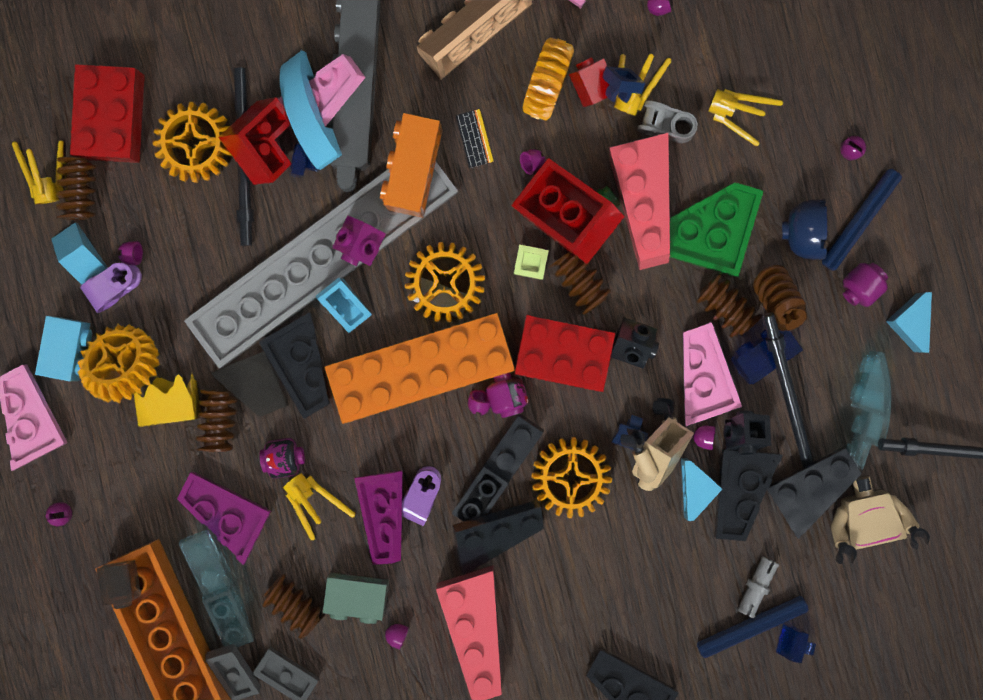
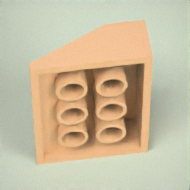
M465 0V7L457 13L455 10L450 12L441 21L443 24L435 32L432 30L427 31L418 40L420 43L417 46L418 53L442 80L531 6L532 0Z

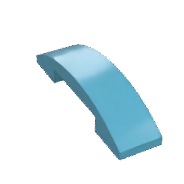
M301 50L281 66V96L289 122L300 145L316 169L321 170L342 154L333 129L324 126L309 83L314 78V74L306 52Z

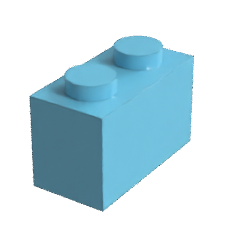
M46 316L35 375L70 382L80 381L79 374L77 373L80 368L77 362L83 359L80 351L85 350L88 347L87 341L91 342L92 330H89L90 323L57 316Z

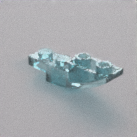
M870 351L869 355L864 356L860 365L862 375L859 384L856 383L853 386L850 394V400H853L851 407L862 410V412L854 419L852 425L854 435L851 444L848 443L847 446L862 470L871 445L878 447L879 439H886L890 421L891 382L884 353L879 351Z
M204 530L180 540L179 546L203 594L202 602L223 646L235 644L238 648L253 642L254 635L240 593L222 551H218L209 530Z

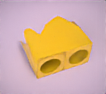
M178 374L174 382L163 378H155L151 386H148L144 397H141L139 393H133L138 426L140 427L200 418L198 416V413L201 412L199 395L193 374H191L187 388L182 377Z

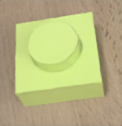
M519 244L514 275L543 280L549 250Z

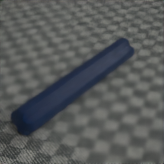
M888 169L828 251L826 259L822 260V264L832 271L837 270L901 181L902 175L894 169Z
M798 596L754 618H750L697 643L698 650L703 658H708L809 611L808 605L802 596Z

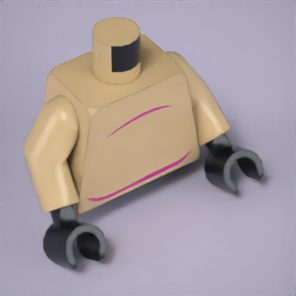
M658 398L657 401L653 402L654 414L664 415L662 425L645 443L644 433L636 429L627 428L628 435L622 434L620 438L623 446L634 448L632 454L636 463L632 473L639 478L637 481L639 487L646 491L658 488L672 473L694 434L679 424L676 417L672 416L674 402L669 398Z
M870 476L859 477L853 482L855 496L841 499V506L836 509L831 523L835 547L839 549L836 554V562L839 564L843 562V553L850 556L851 563L853 564L857 557V549L906 539L907 534H911L910 545L914 549L919 547L914 538L922 537L927 545L930 540L929 533L925 529L919 528V524L911 511L895 495H890L883 490L873 491Z

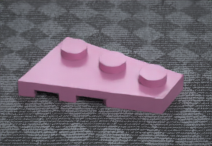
M344 54L317 71L316 77L309 81L325 127L366 78L353 59ZM281 96L280 98H278V100L280 101V103H281V104L283 105V107H284L283 100H282V96Z
M712 322L683 332L685 426L742 407Z
M27 364L21 365L0 376V402L2 414L5 415L7 433L5 434L7 444L10 445L12 458L10 466L11 471L68 442Z

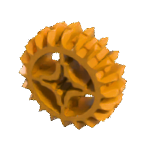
M551 37L545 41L522 107L523 112L531 115L530 117L547 121L552 116L574 53L573 45L566 43L564 40Z
M189 102L187 110L180 103L177 105V114L171 109L167 110V115L170 119L167 121L160 118L159 123L164 127L162 130H154V133L160 136L161 139L152 142L153 146L162 148L155 153L156 158H164L160 166L164 169L170 168L169 175L175 177L179 174L180 180L184 182L190 176L192 182L198 183L200 174L205 181H209V171H212L217 176L220 175L221 172L217 167L220 163L227 167L229 163L223 157L224 155L232 156L219 139V136L230 127L224 126L227 119L224 116L217 117L219 111L215 108L208 111V105L205 103H201L197 109L194 102ZM198 120L209 122L214 129L216 137L202 135L201 127L198 126ZM185 123L184 132L179 136H174L177 129ZM192 137L200 140L198 145L195 144V148L187 145L189 140H192ZM172 148L185 150L186 158L190 160V166L182 165L176 159ZM214 148L212 155L206 161L199 164V162H202L203 153L207 149Z
M439 242V252L435 253L432 246L428 245L427 251L430 255L425 257L419 251L417 256L422 262L417 264L415 261H410L409 263L410 266L416 269V272H406L405 274L406 277L414 279V283L405 284V289H415V293L410 294L408 300L412 301L417 298L420 300L414 306V309L417 311L423 306L427 307L423 314L425 318H428L432 311L436 312L434 317L436 322L440 321L441 313L446 314L447 322H452L451 313L456 312L458 319H463V314L460 310L465 307L469 313H472L473 309L468 303L472 300L474 303L479 304L481 300L473 295L475 291L484 293L485 290L483 287L476 286V282L485 281L484 275L475 276V272L481 270L482 265L476 264L473 267L470 265L476 256L471 254L465 259L463 257L467 250L465 247H462L458 254L454 253L455 243H450L449 251H444L443 242ZM441 258H450L460 263L449 271H442L433 261ZM426 268L432 274L434 283L429 291L423 295L421 277ZM467 269L470 277V286L468 293L464 297L458 291L456 281ZM435 271L445 277L447 275L452 276L450 284L456 294L446 290L445 287L443 290L438 289L433 293L440 284L439 277L434 273ZM446 293L451 295L458 304L451 307H438L430 302L438 295Z
M117 324L114 331L106 327L105 334L96 333L97 339L94 342L87 341L88 350L80 351L83 359L77 362L80 368L77 373L82 380L83 387L95 398H101L107 403L113 400L120 404L123 397L131 400L133 393L142 394L141 388L144 385L151 386L149 378L157 376L154 368L160 365L157 358L160 354L152 338L143 330L136 329L130 324L126 327Z
M571 437L570 446H566L565 440L561 438L559 439L561 448L556 450L554 444L550 443L548 444L549 449L552 451L550 455L545 451L539 453L545 459L544 463L534 461V466L541 469V472H532L531 477L533 479H541V482L533 484L532 487L533 490L543 489V492L537 496L538 501H543L548 497L549 500L545 504L547 510L556 504L555 514L558 516L561 515L563 508H566L568 518H572L573 509H577L579 516L583 517L584 511L582 507L587 505L589 511L594 512L595 508L591 503L594 499L598 504L602 505L604 503V500L598 494L599 492L609 494L610 492L607 487L602 486V483L612 482L610 476H603V473L610 471L611 467L610 465L600 466V463L606 459V456L601 454L596 458L594 457L599 449L596 445L587 451V440L583 439L580 447H576L577 440L575 437ZM568 454L567 464L564 469L548 472L551 464L557 458ZM577 454L588 458L592 462L596 474H589L578 469ZM573 463L575 474L581 478L575 481V484H572L570 492L567 479L562 477H564L565 473L568 474ZM547 481L563 484L566 489V500L555 496L549 489ZM595 483L588 495L575 500L577 489L581 485Z

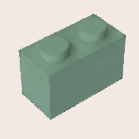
M331 572L327 577L323 613L330 614V618L336 620H347L348 617H356L362 623L376 624L377 620L382 621L385 615L389 580Z

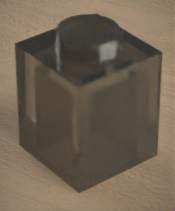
M135 560L105 564L96 569L102 606L113 604L114 609L132 606V601L141 596Z

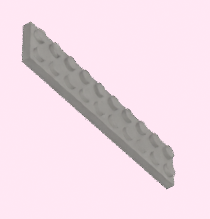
M435 163L424 218L389 211L383 205L384 202L383 199H380V192L383 181H389L390 173L388 169L185 319L186 325L218 368H223L316 299V295L337 278H344L363 264L359 261L358 265L355 266L340 259L343 253L332 248L337 233L342 228L347 215L386 233L379 247V251H381L459 193L438 163Z

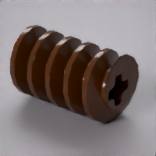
M57 158L58 162L66 165L58 168L57 173L66 178L57 180V185L65 190L57 192L56 197L65 202L57 204L56 209L65 214L56 216V219L86 220L95 217V213L87 210V207L95 205L96 201L87 198V195L96 193V189L87 186V183L96 181V177L89 175L88 171L96 169L97 166L83 158Z
M568 252L549 266V268L559 266L555 273L556 278L566 276L562 283L563 287L573 286L568 294L570 297L580 296L575 305L577 307L587 306L582 315H585L605 301L611 291L609 287L600 290L604 279L593 280L598 270L596 268L586 270L588 264L579 260L571 252Z
M772 265L762 270L755 278L753 286L763 308L767 313L773 312L775 314L780 331L796 329L807 320L806 302L801 298V294L792 282L787 269L782 265Z
M720 272L702 288L696 302L699 304L707 300L708 304L705 311L708 312L716 309L713 320L716 321L723 317L725 320L721 328L725 329L732 326L733 329L729 335L732 338L739 334L743 335L761 319L762 314L752 317L755 307L750 305L743 308L747 299L741 297L735 300L738 289L733 288L727 291L730 281L718 282L722 274Z
M200 389V393L207 395L208 399L199 401V405L206 407L207 411L198 413V416L205 419L206 423L197 425V428L204 431L205 434L196 437L195 440L204 443V446L195 450L206 452H226L232 450L233 444L225 440L234 438L235 434L227 430V428L235 426L236 422L229 419L228 416L237 414V410L230 407L229 404L238 402V398L231 395L228 391Z
M283 573L263 595L265 600L262 606L266 608L274 604L271 614L275 616L283 612L280 622L283 624L292 620L289 630L292 632L301 628L298 636L301 640L315 628L326 614L318 616L321 610L320 605L309 608L312 602L311 597L301 601L304 592L302 589L292 593L295 584L293 581L283 585L286 576Z

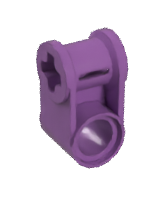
M115 263L100 274L87 280L80 288L95 311L100 313L137 288L142 280V274L135 265ZM122 271H127L128 273L125 275L126 282L121 281V278L124 276Z
M425 466L419 469L402 500V517L424 526L431 512L434 499L441 484V474L436 468ZM427 475L433 477L432 482L435 485L429 484L428 488L424 487L423 480L420 478L425 479Z

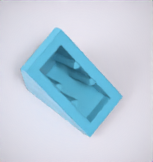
M75 222L51 239L58 262L81 285L108 268L78 223Z
M337 278L316 295L320 303L348 333L372 315L343 278Z
M932 292L916 293L886 321L913 352L929 353Z
M681 458L684 518L687 521H694L719 494L722 488L691 460Z

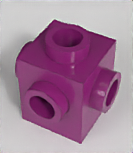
M347 215L342 228L337 233L332 248L343 253L340 259L357 266L360 261L371 266L386 233Z

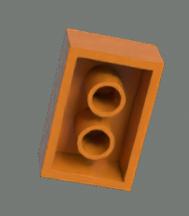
M403 113L402 121H396L393 139H396L395 143H397L395 151L390 150L386 167L389 169L390 177L389 181H383L380 192V199H383V205L389 211L424 218L443 131L440 121Z

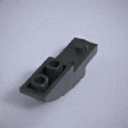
M519 413L458 502L452 514L463 522L487 515L543 434L544 429Z

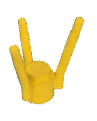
M624 54L620 55L619 68H625L626 56ZM653 54L648 55L639 74L643 81L653 61ZM667 58L642 95L631 93V98L627 103L623 102L617 95L614 108L633 116L636 115L637 110L641 111L645 100L671 63V59Z
M717 89L708 111L715 114L713 120L723 123L754 146H758L760 144L758 140L727 119L726 115L732 117L735 109L751 114L765 116V111L739 103L738 100L782 106L783 101L735 93L727 89L724 91Z
M62 140L58 142L57 158L64 157V141ZM12 142L15 155L30 188L31 198H34L35 205L59 201L56 194L64 189L57 185V180L63 177L57 173V169L63 167V164L57 161L55 183H52L51 177L40 178L33 151L27 149L26 153L32 172L31 175L18 143Z
M300 473L283 487L287 492L286 497L292 503L310 540H315V535L300 504L305 507L316 524L321 523V519L307 500L314 494L311 488L350 517H355V512L320 486L312 476L306 479Z

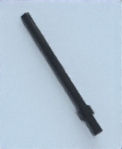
M242 67L234 68L236 120L247 111L246 68ZM237 163L239 210H236L237 223H240V246H252V223L255 222L254 210L251 209L250 179Z
M769 312L762 315L767 333L765 341L768 351L772 352L801 463L805 467L814 461L784 352L786 348L783 334L779 333L775 314Z
M906 437L901 438V440L880 438L878 441L879 450L900 452L904 456L928 454L983 459V447L918 442L916 438Z

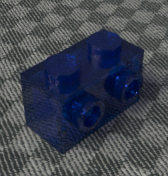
M766 329L760 333L761 338L753 344L751 341L746 342L735 350L737 355L730 359L748 384H755L776 369L772 352L768 351L766 345ZM779 330V333H782L785 339L786 348L784 352L788 361L803 351L790 330Z

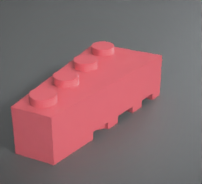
M668 133L610 147V162L639 270L669 263Z
M492 565L467 573L464 576L461 575L439 582L436 587V592L472 700H488L502 695L494 566Z

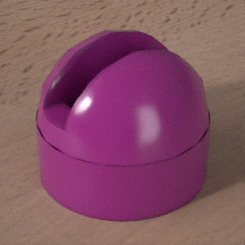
M648 0L647 2L648 10L653 15L662 16L671 12L669 0Z
M850 136L841 143V154L847 160H857L865 154L866 143L859 136ZM851 141L852 143L860 147L861 151L848 145L849 142Z
M530 149L522 152L520 155L521 167L529 175L538 172L546 161V158L541 156L542 152L540 150Z
M128 241L118 247V250L122 251V255L118 256L121 262L127 265H139L141 263L143 250L140 242Z
M482 390L470 392L468 408L472 414H476V412H479L480 415L488 413L491 406L487 392Z
M707 425L699 427L694 433L695 443L702 449L713 450L716 427Z
M64 502L54 503L46 511L47 522L56 527L67 524L72 518V510ZM64 512V517H52V513Z
M394 624L388 627L385 633L387 643L400 650L409 627L402 624Z

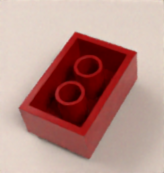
M75 64L71 156L95 161L140 163L145 78L143 73L136 68Z
M549 158L511 205L528 221L586 264L589 263L625 217L612 202Z
M526 315L514 374L603 392L615 333Z

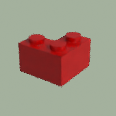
M277 97L256 101L219 136L221 142L253 185L273 183L292 164L275 141L291 125L285 108Z

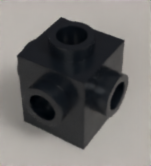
M624 317L614 338L611 358L643 369L648 358L654 359L659 347V342L655 341L657 329Z
M753 411L736 412L735 417L725 420L723 435L726 440V450H738L739 455L757 454L756 450L770 446V415L754 414Z

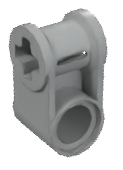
M645 102L644 106L647 109L642 125H638V132L651 137L668 133L669 140L677 143H686L692 139L698 126L693 114L671 108L659 102ZM654 114H656L657 116L654 125H652ZM679 121H685L690 125L691 130L688 134H680L676 131L675 124Z

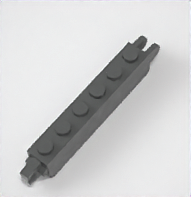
M336 0V10L341 13L340 24H335L334 39L335 42H339L338 54H333V60L342 54L350 56L366 77L329 122V128L333 129L342 154L331 162V166L337 169V185H339L343 192L347 193L354 191L357 185L358 171L366 170L370 166L381 0Z

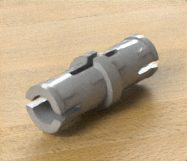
M764 556L761 557V561L752 579H748L746 583L748 588L739 607H737L739 612L745 615L748 614L751 618L755 617V613L764 595H768L770 591L768 586L777 567H779L778 563L770 559L768 560Z

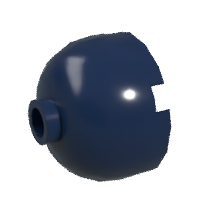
M826 199L803 201L790 211L788 221H782V239H788L790 249L801 258L812 260L826 259L827 248H824V242L827 240Z

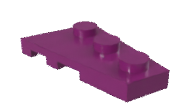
M402 470L354 478L373 565L393 564L401 561Z
M193 471L190 472L177 498L201 524H205L216 535V539L223 546H226L242 565L246 564L272 512Z

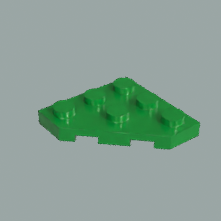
M735 182L671 217L669 258L738 277L764 191Z

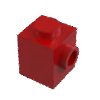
M592 57L576 64L578 70L569 74L583 107L594 105L608 98L605 93L609 84L602 78L607 66L604 59L594 62Z

